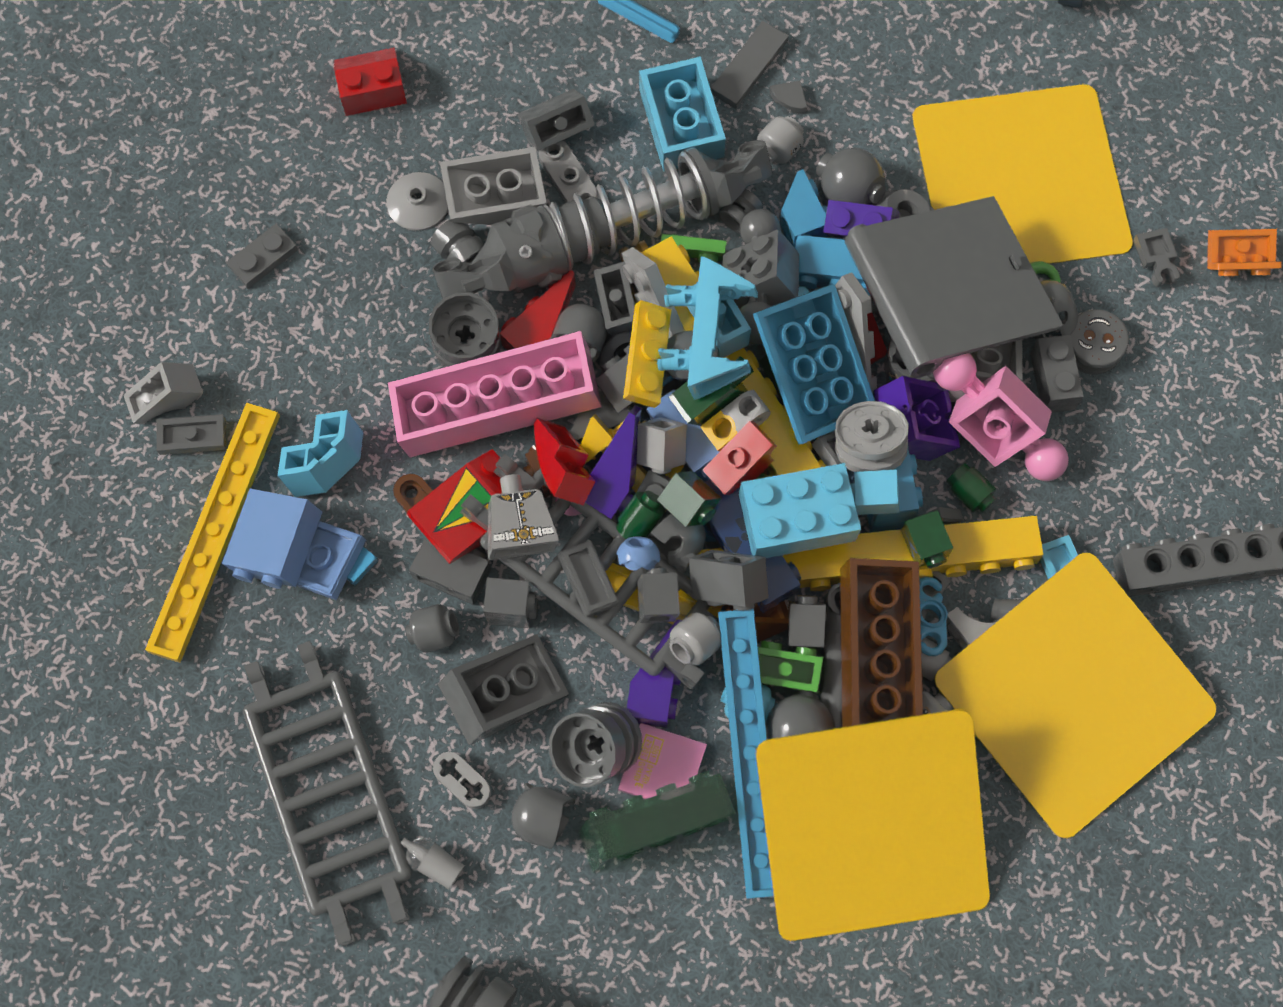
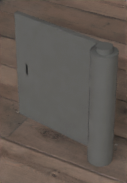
M994 196L867 226L860 224L853 227L845 239L846 247L912 378H921L929 375L945 359L1056 331L1064 326Z

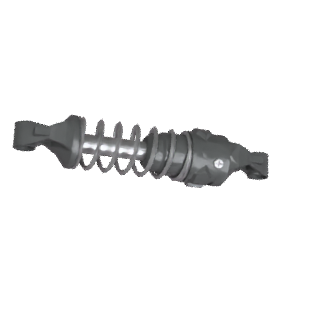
M753 140L739 146L738 153L731 162L712 159L693 147L684 150V152L681 151L678 157L680 177L672 160L666 157L664 167L669 181L657 186L650 170L643 166L641 173L647 189L634 195L627 179L620 175L619 184L624 198L613 203H609L603 186L597 184L596 192L598 198L592 196L582 200L579 194L574 193L573 201L560 206L551 202L550 207L544 204V207L539 206L535 208L530 204L512 211L510 218L491 225L486 242L472 263L461 262L458 258H449L434 265L432 270L441 296L445 298L455 293L475 294L484 289L494 291L514 290L519 293L536 285L545 288L561 280L562 275L572 270L574 263L581 261L589 265L600 250L612 256L617 248V234L626 244L635 247L640 238V226L648 235L658 238L662 232L663 219L670 226L680 229L684 225L686 211L692 217L700 220L717 215L719 209L732 204L742 194L746 186L765 181L772 175L773 171L766 142L763 140ZM688 201H690V203L692 204L694 210L691 208V206L689 205ZM679 205V222H674L665 210ZM657 214V230L654 232L643 219ZM633 223L634 239L630 240L624 234L621 227Z

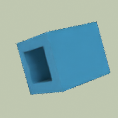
M804 170L797 172L780 216L781 228L787 240L794 248L798 235L823 238L828 236V234L823 233L827 207L825 205L821 206L817 198L819 195L817 186L813 179L808 180Z

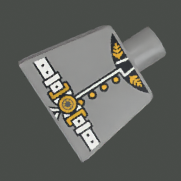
M518 474L506 475L500 478L502 493L492 495L488 505V559L495 560L554 552L559 539L541 491L538 489L523 491L521 476Z

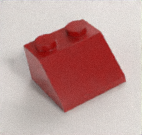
M395 47L334 60L336 81L346 116L407 104Z

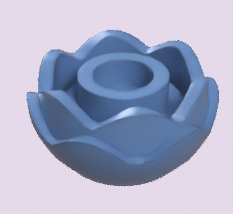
M645 537L627 538L621 543L616 553L619 565L624 564L631 571L638 570L641 567L651 570L660 561L658 547L652 540Z

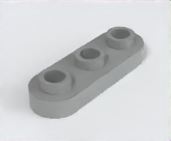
M561 140L539 150L540 164L565 203L573 201L574 193L579 194L582 200L592 196L598 198L596 187L566 142ZM552 150L559 151L557 155H551L549 152ZM568 174H573L576 176L574 179L571 180L565 178V176Z

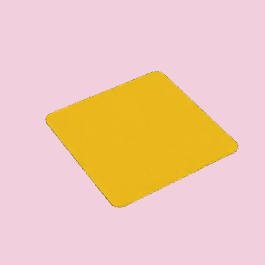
M1086 84L927 104L918 106L914 110L912 116L930 203L934 210L994 196L1030 263L1042 261L1051 264L1127 253L1131 249L1133 240L1097 93L1093 87Z
M1082 553L1076 556L942 666L935 675V685L955 710L962 709L970 714L973 719L976 737L1050 829L1061 838H1070L1078 833L1213 719L1216 714L1214 700L1099 559L1091 553Z
M962 709L768 739L759 744L756 749V760L777 925L782 938L788 941H796L977 911L983 909L988 904L990 893L973 719L967 711Z

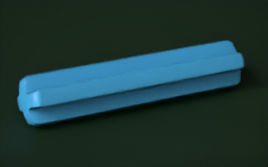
M597 0L599 4L670 43H673L680 33L678 25L633 0Z

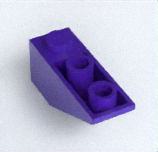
M682 620L675 621L651 653L650 658L653 659L669 639L672 629ZM665 667L657 676L649 675L640 668L630 682L626 709L629 710L638 724L644 723L650 726L667 728L668 719L675 720L678 699L672 698L673 685L680 686L681 681Z

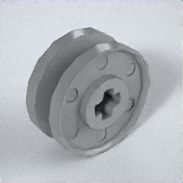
M865 401L853 404L845 409L836 420L835 452L839 461L845 463L846 468L854 472L894 470L900 466L907 456L908 422L904 414L895 406L879 401Z

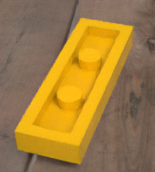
M643 300L635 304L623 399L653 408L661 403L664 370H658L657 359H662L658 350L659 348L667 349L672 309Z

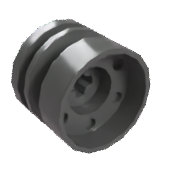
M455 293L443 298L433 308L429 318V335L437 361L444 368L499 353L500 331L498 317L493 306L483 297L473 293ZM465 336L471 337V339H468L467 344L461 343V341H464Z
M601 702L563 717L554 726L549 738V755L556 771L564 780L574 786L587 788L601 784L627 771L637 762L642 750V733L637 720L629 710L617 703Z
M464 955L442 978L430 999L429 1007H510L518 988L498 976L486 988L482 987L480 984L485 974V968L481 965L478 966L468 978L467 975L472 967L473 960Z

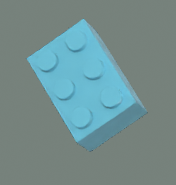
M701 56L640 70L639 91L663 172L665 171L664 161L666 157L672 160L677 169L678 157L681 151L684 152V150L691 147L712 159L723 158L726 138Z
M845 463L741 482L739 499L751 553L754 556L769 558L855 542L861 531Z

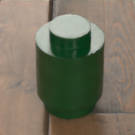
M966 463L962 464L946 481L951 486L950 491L972 513L977 509L983 513L997 499L993 495L997 488L974 466L970 468Z
M651 491L636 492L618 518L619 523L616 529L623 538H647L665 513L664 507L657 500L659 496Z

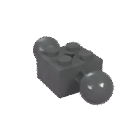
M755 209L747 213L740 224V236L745 245L734 248L724 254L723 267L755 284L758 293L757 298L741 296L739 299L733 300L751 328L749 343L762 344L763 342L753 313L798 297L799 253L781 233V225L777 216L766 209Z

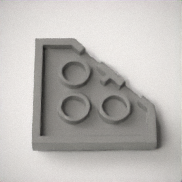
M851 272L843 275L835 286L873 394V391L877 389L876 376L871 375L870 359L875 357L873 331L868 330L867 314L872 312L871 298Z

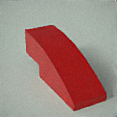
M536 418L534 433L537 457L548 488L554 497L584 505L595 484V480L583 467L589 454L565 427Z

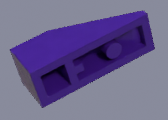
M636 405L629 412L590 474L595 480V484L585 503L612 519L617 510L623 512L633 498V495L629 492L635 484L638 424H640L641 408Z

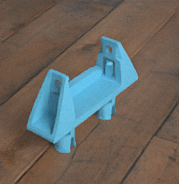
M701 257L699 279L696 285L667 284L665 288L668 295H664L666 307H696L692 346L687 350L659 348L658 352L662 359H657L659 371H689L687 386L693 399L702 398L751 372L748 360L731 361L728 358L713 357V354L716 352L721 300L739 299L741 296L758 297L755 284L706 257Z

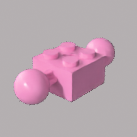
M970 353L945 359L933 372V376L942 388L949 391L962 390L965 395L956 400L949 423L994 467L1020 450H1023L1026 453L1025 466L1034 478L1041 481H1052L1063 475L1069 461L1065 447L1054 439H1039L1046 434L1052 411L1007 366L983 382L976 377V362Z

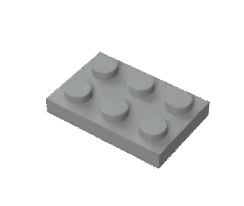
M633 247L622 252L621 254L625 261L622 269L631 284H635L638 291L635 294L637 303L643 300L666 307L664 295H668L656 263ZM674 306L666 307L672 309L668 339L675 333L685 331Z

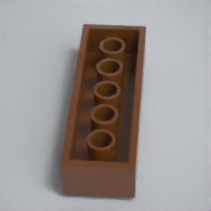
M849 558L840 568L842 728L923 715L919 561Z

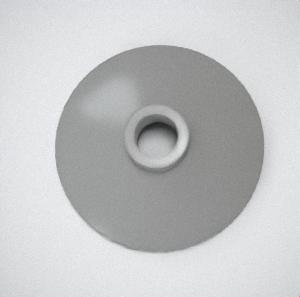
M415 172L404 175L395 181L387 194L386 204L389 215L395 223L408 230L421 231L432 228L440 223L448 212L444 183L429 173ZM414 194H422L420 199L415 200L411 198Z

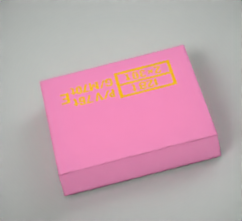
M640 723L642 750L637 762L623 773L618 790L685 812L707 744Z

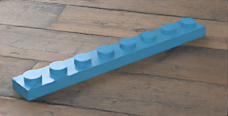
M754 609L718 612L746 898L773 897L756 760V749L761 742L767 740Z

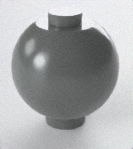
M847 148L834 155L827 153L820 159L817 165L816 174L821 177V188L827 201L835 200L872 205V203L877 204L885 194L883 167L872 153L864 149Z
M799 690L793 693L792 696L779 701L771 709L765 723L766 736L768 740L835 729V722L829 709L819 701L815 693Z

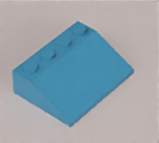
M835 284L753 313L798 445L834 431L838 417L853 404L875 401Z

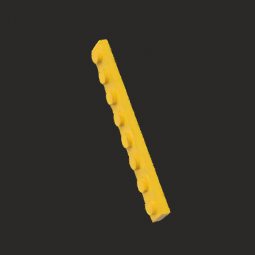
M246 403L145 650L148 653L181 663L236 527L249 489L253 485L280 418L278 412Z

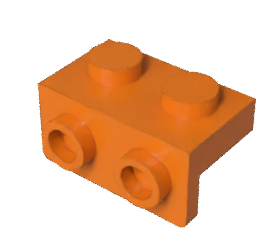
M1277 229L1208 230V269L1218 270V276H1239V269H1251L1250 275H1271V269L1282 268V262L1276 261Z

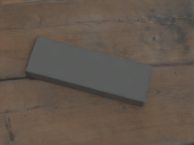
M762 21L712 85V95L737 109L786 45L788 35Z

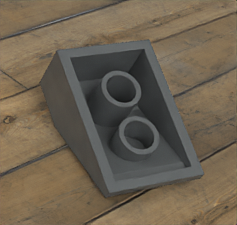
M538 634L453 668L438 683L469 745L492 736L569 695Z

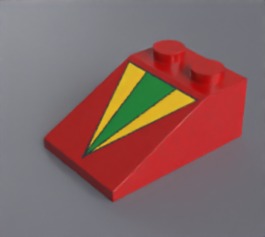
M493 449L465 464L407 512V516L449 564L481 546V538L487 532L476 522L469 520L460 513L462 503L471 494L488 510L491 496L502 493L501 477L494 473V470L497 468L496 463L500 457Z

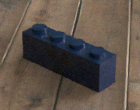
M711 479L705 481L721 497V500L715 507L716 513L714 517L706 523L712 535L723 551L752 555L739 499L740 487L730 495H725ZM782 555L765 558L769 598L757 603L762 613L797 594L799 591L801 575L796 566L791 561L787 563Z

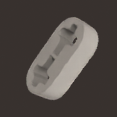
M445 752L435 759L433 764L434 775L460 802L470 809H479L488 803L491 797L489 784L459 755L453 752ZM446 761L449 764L453 763V761L458 762L455 766V769L461 775L458 781L450 774H447L445 777L441 776L444 771L441 766L443 762ZM466 780L473 787H477L479 784L483 786L480 790L483 797L480 800L477 798H472L470 801L466 799L469 795V792L463 786Z

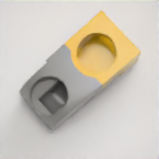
M750 390L737 397L700 427L715 448L721 451L749 421H754L759 426L770 416L771 412L755 390Z

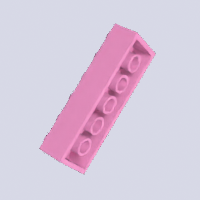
M582 332L571 333L389 382L388 386L397 443L409 457H414L532 426L536 418L551 421L602 407L598 386L595 381L596 377L590 348Z

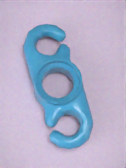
M923 577L919 579L921 640L926 636H931L937 641L938 645L930 648L921 641V652L927 656H937L942 654L947 646L946 620L948 613L942 603L943 596L941 593L930 597L922 589L925 585H930L936 591L942 590L940 582L932 577ZM924 609L933 610L938 616V622L929 623L925 621L921 611Z

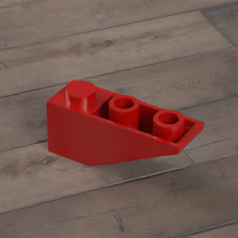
M572 270L564 276L562 275L561 280L550 285L541 297L535 296L526 305L525 311L517 318L512 317L505 322L501 328L500 338L502 346L506 350L516 349L552 338L558 317L568 307L576 286L575 273Z

